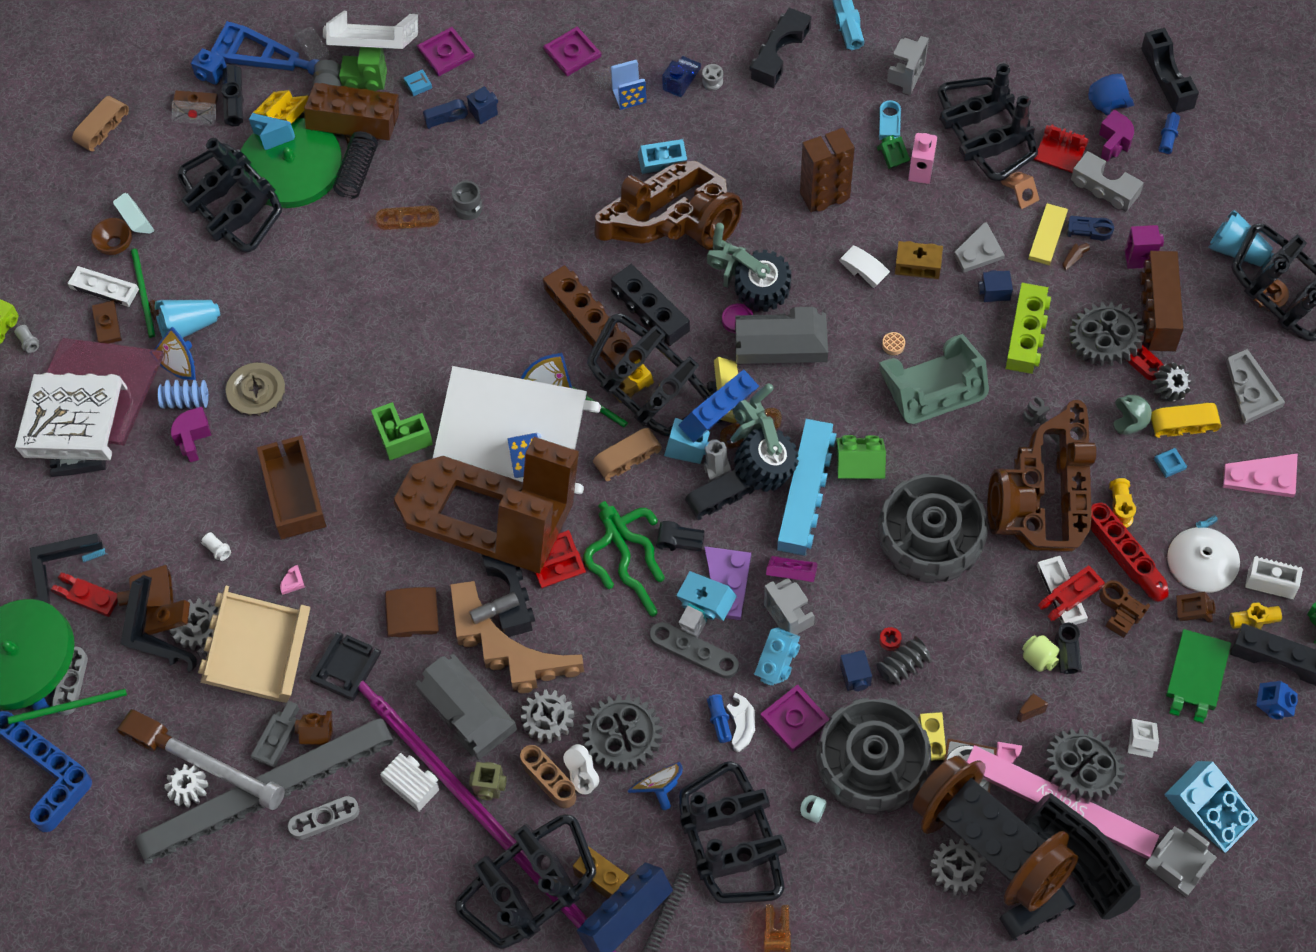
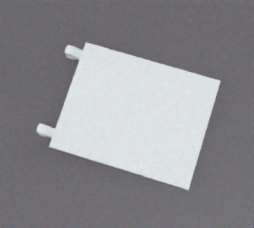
M452 366L433 458L446 456L523 482V477H514L507 438L539 433L541 434V439L575 450L583 410L599 413L601 405L595 401L585 400L587 391ZM575 483L574 493L582 494L584 486Z

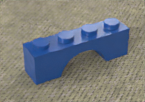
M742 370L695 408L678 426L694 443L727 413L734 410L740 401L746 400L759 385L745 370Z

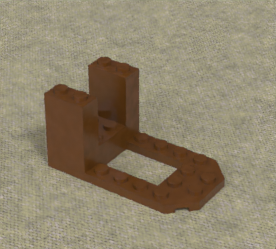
M534 436L525 453L523 482L446 456L433 458L412 465L394 497V505L397 511L400 512L406 529L540 574L573 506L579 451ZM455 485L501 500L498 509L497 533L441 514Z

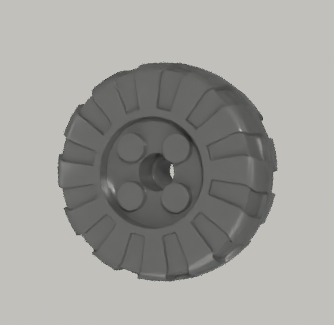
M921 474L914 476L913 479L906 482L902 481L891 491V495L885 499L878 520L880 546L886 559H890L895 565V569L906 577L909 575L920 582L926 583L942 580L947 582L960 577L965 570H970L981 556L988 532L986 511L983 503H980L977 499V494L967 484L956 481V478L943 474Z
M868 697L854 700L852 704L845 708L840 707L833 713L819 736L816 761L822 783L826 789H829L834 794L836 801L846 808L850 806L860 810L859 813L876 815L877 812L887 811L890 813L904 807L909 800L916 797L927 780L930 771L931 746L926 730H923L920 725V720L908 708L904 709L898 706L897 702L889 699L869 700ZM870 752H877L878 755H873Z

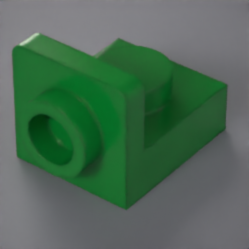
M893 135L882 139V143L877 146L878 151L882 150L888 169L910 161L901 136L894 138Z

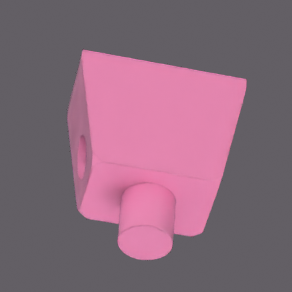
M916 133L908 181L930 184L937 144L936 135ZM918 162H924L926 167L919 168Z

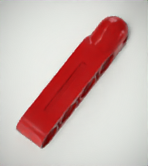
M1093 504L1091 506V531L1135 584H1138L1150 599L1155 602H1161L1168 597L1167 581L1157 570L1150 556L1106 504ZM1098 515L1103 519H1096L1094 516ZM1109 533L1116 534L1118 537H1111ZM1123 551H1128L1132 555H1126ZM1138 569H1143V570H1145L1147 573H1146V574L1140 573V572L1138 571Z

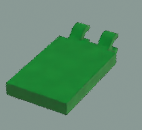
M1183 629L1166 693L1167 697L1173 698L1169 714L1179 716L1183 703L1186 702L1197 706L1193 721L1204 723L1208 709L1215 710L1231 647L1230 642Z

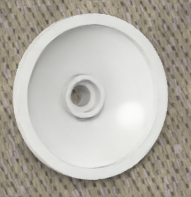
M1205 527L1187 529L1173 539L1168 549L1167 561L1171 573L1179 583L1193 591L1206 593L1220 591L1228 587L1238 574L1240 558L1235 545L1228 537L1214 529ZM1203 551L1209 552L1210 555H1205Z

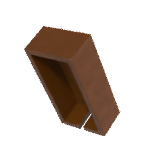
M314 83L304 108L305 127L309 130L346 135L362 131L371 134L376 139L390 141L399 115V96L389 92Z
M844 128L825 134V138L834 154L830 153L821 136L802 142L800 194L810 212L816 210L823 211L832 204H842L850 198L855 147Z
M1150 251L1148 260H1144V272L1140 273V285H1144V291L1141 293V304H1145L1146 310H1143L1142 322L1147 324V329L1144 330V343H1148L1149 351H1176L1184 329L1178 251Z
M302 435L282 440L286 456L283 457L277 442L257 447L275 524L281 540L327 527Z

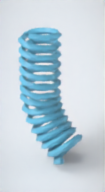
M1212 516L1206 521L1196 522V526L1198 528H1206L1215 523L1217 517Z

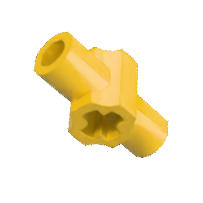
M1258 602L1252 603L1247 611L1230 613L1229 620L1233 629L1240 628L1242 623L1261 629L1263 624L1281 622L1282 613L1279 606L1264 607Z

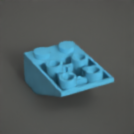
M1197 761L1164 794L1181 815L1224 853L1258 820L1213 761Z

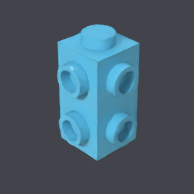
M779 627L771 629L754 674L761 677L760 680L768 685L778 684L787 680L792 669L790 667L791 660L796 657L800 649V644H798L800 636Z

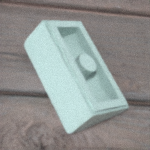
M128 193L122 194L113 201L132 231L148 234L154 232L153 227Z

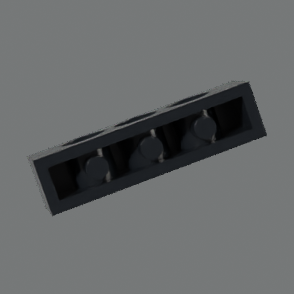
M633 264L628 265L611 278V292L617 299L621 298L625 302L627 309L632 314L636 313L646 328H653L657 325L665 333V336L661 339L662 342L665 341L671 346L690 332V320Z

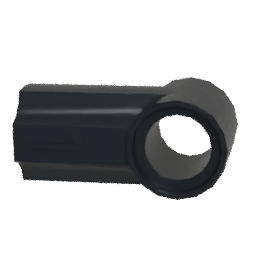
M662 521L659 524L656 547L661 550L663 548H670V551L679 548L702 552L705 530L680 527L678 523L673 521Z
M1070 622L1063 623L1060 626L1054 640L1059 648L1060 673L1075 674L1082 671L1079 647L1080 630L1077 625ZM1067 633L1071 635L1073 640L1064 639L1062 634Z

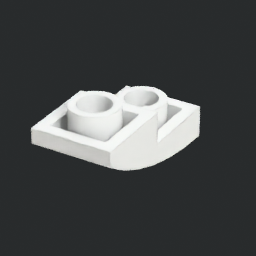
M854 245L839 259L854 276L859 273L873 288L890 272L877 259Z

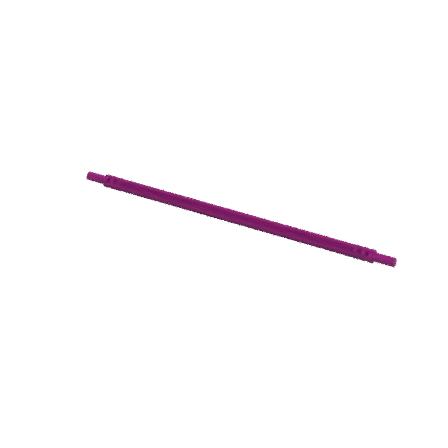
M361 681L358 690L368 699L370 706L387 722L505 850L515 844L516 841L397 715L395 710L384 701L383 697L377 696L364 681ZM522 850L513 859L538 885L541 876L533 870L529 859ZM546 893L553 902L558 899L557 896ZM575 904L569 908L563 907L561 909L577 928L587 919Z

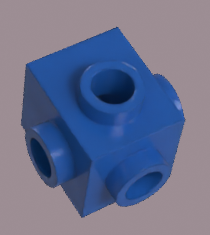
M203 48L193 57L191 62L194 75L199 80L207 81L214 85H217L221 80L223 69L226 67L224 57L214 51H208Z
M1282 681L1260 683L1256 706L1275 720H1281L1283 717H1292L1295 714L1298 694Z

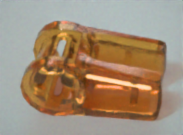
M766 904L764 952H790L789 905L781 906V916L779 919L781 928L777 930L774 928V907L771 904Z

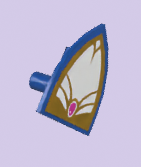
M171 327L153 350L151 356L162 368L176 377L187 380L196 379L195 362L189 351L192 348V344L190 341H184L175 328Z
M562 353L539 358L524 371L520 378L572 388Z
M675 763L645 777L631 787L628 793L655 792L662 810L669 809L671 804L667 793L678 784L677 780L683 771L681 763Z

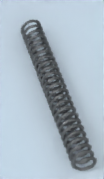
M684 868L678 869L679 873L676 874L677 877L674 878L675 882L672 883V889L676 888L679 889L681 892H685L683 888L678 887L675 884H680L684 888H686L687 885L682 882H678L677 879L683 880L685 883H689L687 879L682 878L679 875H684L688 879H690L691 876L686 873H682L681 870H684ZM673 890V892H672V893L678 894V896H680V897L683 896L680 892H677V891H674V890ZM670 894L667 897V900L664 901L665 904L662 905L663 909L660 910L661 914H658L659 918L656 919L657 923H654V928H652V932L650 933L651 937H648V941L646 942V946L643 947L644 951L642 952H650L646 948L658 952V949L649 946L648 943L656 945V947H661L658 943L652 942L650 939H655L659 943L662 942L661 939L654 937L652 934L659 935L661 938H664V935L654 930H660L662 931V933H667L666 930L658 928L656 925L663 926L665 929L669 928L667 925L660 923L658 920L664 921L667 924H671L670 921L663 919L660 916L668 917V919L672 920L673 918L670 915L664 914L662 911L669 912L671 915H675L673 911L668 910L665 907H670L673 910H677V908L672 905H668L666 902H671L675 906H678L679 904L673 900H670L669 897L675 898L677 901H681L679 897Z

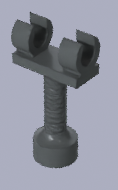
M1039 397L1034 399L1039 408L1033 406L1030 401L1027 405L1029 412L1034 414V417L1028 416L1025 410L1022 413L1023 419L1026 422H1030L1029 425L1032 428L1038 423L1042 425L1049 421L1045 416L1050 408L1048 406L1045 407L1044 401ZM1049 434L1057 444L1055 450L1057 452L1060 451L1059 435Z

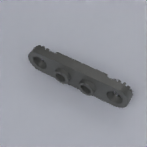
M665 622L657 623L651 628L650 638L654 645L722 678H731L737 674L739 663L734 655ZM659 630H666L669 633V637L665 640H659L655 635ZM726 660L730 661L733 664V668L729 671H724L720 668V663Z

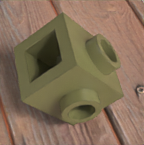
M476 762L475 772H471L469 786L473 788L474 795L478 796L479 799H499L500 792L505 791L507 776L503 775L501 765L492 762Z

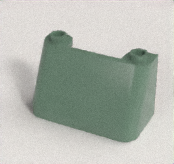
M963 334L952 337L945 342L943 347L944 356L916 366L903 369L902 363L895 358L879 362L880 372L906 422L910 424L919 423L979 402L987 396L989 385L986 360Z

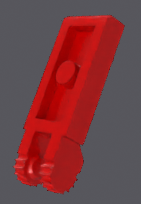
M1088 565L1055 588L1050 595L1039 603L1038 607L1041 610L1046 609L1057 600L1060 606L1052 610L1048 616L1051 621H1054L1065 611L1068 612L1104 587L1105 582Z
M62 572L58 578L63 583L72 585L71 590L67 591L65 588L53 585L51 588L54 594L66 598L67 601L107 617L111 615L118 603L117 593L82 579H76Z

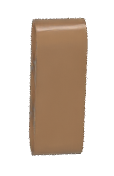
M106 96L75 129L72 136L73 141L93 152L97 144L100 145L105 140L109 131L114 130L122 121V117L128 115L129 107L111 96Z
M643 428L599 453L594 458L593 463L604 479L610 481L611 477L619 476L631 469L630 466L638 465L649 459L653 453L658 454L662 446L649 428Z
M536 745L524 747L520 753V758L526 773L557 806L564 809L573 806L576 802V792L573 783ZM531 756L538 758L534 763L526 761ZM550 773L554 775V778L551 780L542 779L545 774ZM562 791H569L571 793L567 798L558 796Z

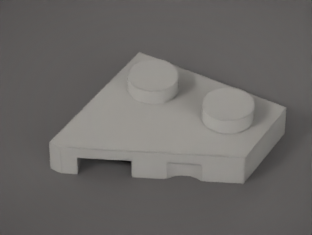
M987 222L983 223L954 254L963 273L1002 260L1005 256Z

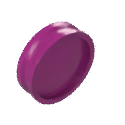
M732 304L723 311L722 324L727 331L736 334L735 315H753L752 310L744 304Z

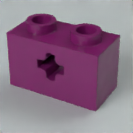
M1158 225L1131 227L1124 249L1127 269L1143 268L1144 260H1148L1150 251H1160V247H1163L1164 237L1163 234L1159 233Z

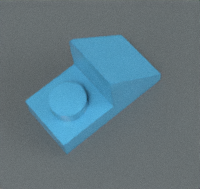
M252 113L249 118L254 134L260 136L265 150L295 138L291 122L255 113Z

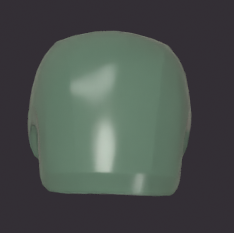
M1126 395L1116 399L1115 404L1123 413L1122 418L1114 421V427L1119 434L1129 435L1136 433L1149 424L1152 411L1149 403L1144 398L1138 395Z

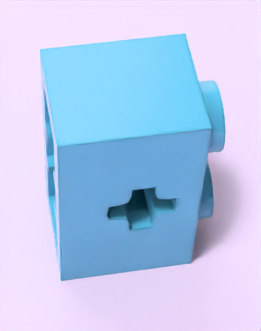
M683 139L642 145L638 151L642 174L662 171L675 163L687 162Z
M689 571L676 595L682 602L683 608L686 609L688 604L704 610L706 618L711 620L717 618L722 621L726 618L737 597L729 586Z

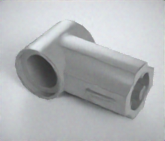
M717 439L709 441V444L705 447L706 462H704L705 473H708V482H711L731 472V468L727 459L725 443Z

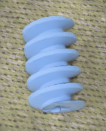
M166 380L165 385L162 386L160 384L158 388L160 408L165 409L167 405L171 409H174L176 405L180 409H183L185 405L188 409H192L194 405L196 408L203 407V405L207 408L208 388L206 381L202 380L201 386L198 387L196 380H193L192 386H189L187 380H184L182 386H180L178 380H175L173 386H171L169 380Z

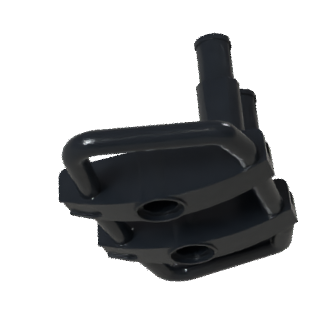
M1004 63L997 66L994 79L991 77H980L945 82L939 86L937 91L944 109L940 113L939 120H941L945 129L952 128L961 142L959 152L964 161L974 160L985 175L993 181H1002L1008 178L1012 173H1015L1038 155V147L1034 138L1035 128L1030 126L1029 120L1031 100L1027 96H1020L1017 98L1016 107L1014 106L1015 96L1010 94L1011 90L1009 88L1010 68H1008L1009 65ZM988 85L992 89L989 93L971 97L955 106H951L946 94L948 90ZM1007 109L1012 117L1011 124L990 129L988 132L970 140L962 129L964 126L977 124ZM1027 141L1029 152L1001 172L993 171L984 159L997 156Z
M210 138L206 143L208 150L187 161L178 170V180L187 193L181 201L192 213L196 211L201 213L209 223L205 229L216 241L224 237L241 252H252L258 247L282 213L281 203L275 193L276 189L250 165L251 161L244 153L225 143H220L217 138ZM214 157L220 164L206 173L193 187L186 173ZM238 182V185L244 192L230 201L215 217L206 206L225 196L228 190ZM270 200L273 211L250 243L245 244L232 232L249 224L252 218Z
M1263 223L1252 225L1231 265L1232 272L1245 288L1244 292L1253 300H1259L1279 319L1277 322L1287 331L1290 329L1293 333L1307 341H1316V330L1310 332L1297 324L1301 318L1316 306V278L1297 293L1296 298L1285 312L1263 292L1283 273L1288 271L1290 264L1295 258L1316 275V263L1302 251L1307 242L1298 234L1288 241ZM1261 232L1282 248L1264 262L1262 268L1250 281L1241 269V265L1256 234Z
M620 313L614 314L608 318L588 356L587 364L596 379L601 383L600 387L609 395L612 393L635 414L634 418L641 425L644 426L646 424L650 429L661 435L670 437L673 425L666 427L656 422L652 417L678 395L687 380L704 400H707L712 395L694 374L699 364L690 356L683 361L663 343L661 339L665 336V333L657 325L650 331H647L628 316ZM622 323L642 338L626 351L620 362L606 376L596 361L615 324ZM656 347L677 368L659 383L657 389L640 407L619 386L636 369L643 365L648 355ZM629 354H638L640 362L632 363L629 360ZM670 384L674 390L673 394L668 395L664 393L663 385Z
M732 761L720 764L682 788L679 793L680 823L684 834H688L697 860L695 867L700 881L704 880L705 886L713 898L722 904L762 902L778 899L783 894L785 888L779 856L785 854L787 848L782 835L773 836L764 812V809L770 807L765 789L754 791L742 767ZM726 772H733L744 794L724 797L719 801L707 804L706 795L703 792H696ZM692 794V796H691V798H690L691 803H690V806H689V796ZM725 808H731L734 810V813L724 815L721 811ZM755 814L763 839L740 843L725 851L723 850L724 846H722L721 840L711 839L707 843L705 855L698 832L730 826ZM745 853L748 854L751 858L750 860L743 862L740 861L737 857L740 854ZM769 861L774 889L771 891L722 893L714 878L746 872Z
M562 814L536 830H533L528 824H524L513 833L517 842L494 860L489 856H484L473 866L479 875L456 899L455 909L459 917L495 947L504 949L519 943L524 938L529 940L541 930L539 927L563 907L569 908L580 899L579 895L585 891L596 876V866L580 824L574 816ZM564 824L570 826L586 868L585 874L575 886L561 865L558 856L541 839ZM522 850L529 859L533 870L541 876L538 881L539 889L558 898L536 917L532 915L518 887L513 885L500 869ZM548 856L550 866L544 870L542 869L541 862L544 857ZM485 884L492 900L503 911H499L497 914L498 922L501 925L516 928L518 931L500 938L466 909V902ZM508 888L510 891V897L507 901L504 902L502 899V892L504 889Z

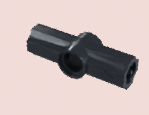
M233 64L227 65L223 69V86L221 89L224 104V122L231 127L239 126L243 123L244 102L242 95L241 67Z

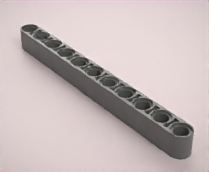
M376 719L255 779L265 784L274 782L284 787V798L291 795V792L297 789L300 791L314 784L313 781L319 778L322 780L336 773V770L341 767L345 769L359 762L358 759L364 756L367 758L381 751V748L386 745L388 747L391 746L394 740L384 720ZM236 787L140 834L135 839V843L144 863L152 864V860L159 857L162 859L176 852L177 848L181 846L186 847L200 840L199 837L205 834L207 836L223 829L222 826L228 823L231 825L245 818L246 814L250 812L255 813L265 808V806L259 803L258 797Z

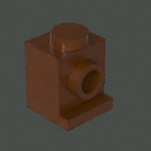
M327 711L326 715H319L317 713L303 714L301 720L296 719L295 734H299V744L324 745L330 742L333 734L332 711Z

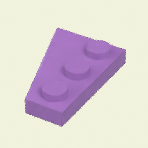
M705 547L710 579L729 586L737 595L726 618L741 620L751 553Z

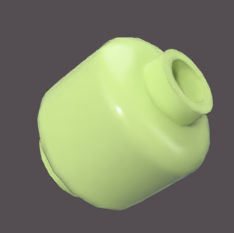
M1044 635L1032 636L1022 648L1024 660L1039 672L1045 669L1050 671L1059 662L1057 658L1059 648Z

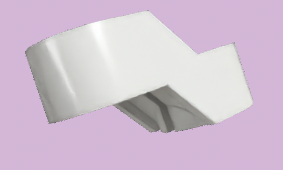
M573 745L565 752L563 756L564 763L570 771V781L575 786V789L581 794H589L598 786L599 776L593 768L592 756L589 754V751L582 745Z

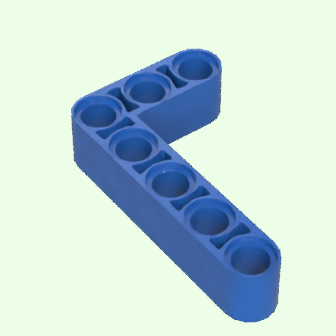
M2 711L0 712V737L57 779L55 784L30 812V819L35 826L42 832H50L57 827L90 789L92 779L84 767L24 722L13 723L8 728L2 729L8 723L7 717L14 716L10 712ZM29 736L25 742H20L23 737ZM47 749L45 754L38 756L40 751ZM65 763L61 769L56 770L57 765ZM83 776L79 783H74L77 777ZM66 795L65 800L57 803L59 797ZM44 815H49L46 821L40 822Z

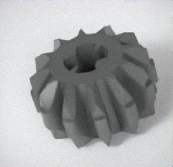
M1174 362L1168 365L1164 364L1159 367V371L1154 373L1156 380H1153L1152 384L1157 386L1154 392H1160V399H1167L1168 402L1182 400L1186 397L1185 394L1191 391L1188 387L1193 382L1188 380L1191 372H1184L1185 365L1177 366V363Z

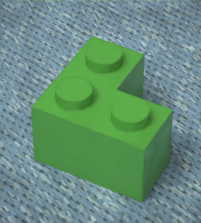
M360 47L359 56H343L339 75L341 85L372 91L384 90L387 67L383 48Z
M393 402L371 410L375 426L389 460L433 445L430 430L422 413L400 421Z

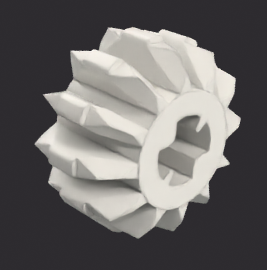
M184 764L181 771L174 767L175 775H167L169 783L165 784L168 798L174 800L177 806L184 802L185 806L189 808L191 800L199 804L198 795L206 796L204 789L208 787L207 780H204L206 777L205 773L199 771L195 765L189 769L188 765Z

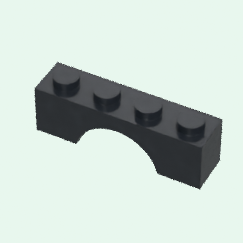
M790 7L785 14H781L776 29L771 30L767 43L762 44L759 50V56L757 59H753L750 64L749 70L751 71L752 80L772 88L775 87L783 74L784 63L777 52L787 44L803 42L811 29L812 16Z
M1166 28L1146 32L1141 50L1173 112L1179 113L1194 109L1199 91L1191 76L1183 77L1179 72L1174 58L1173 42Z
M481 554L487 576H494L504 580L510 587V593L514 592L519 602L518 606L498 613L503 633L511 637L533 631L531 623L535 622L532 608L527 609L525 603L529 601L526 587L521 588L519 582L523 580L520 567H515V565Z
M1242 623L1230 655L1252 663L1272 662L1280 664L1294 671L1301 681L1316 686V649Z

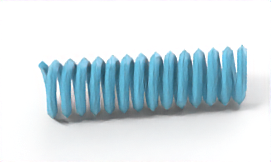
M105 548L82 556L83 562L89 561V558L90 560L94 559V557L97 558V555L98 557L102 556V554L104 555Z

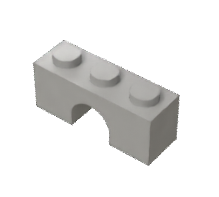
M1087 151L1073 168L1071 180L1076 186L1084 187L1091 191L1097 198H1104L1111 202L1115 208L1128 211L1141 194L1144 182L1126 172L1117 180L1105 178L1102 174L1106 161Z

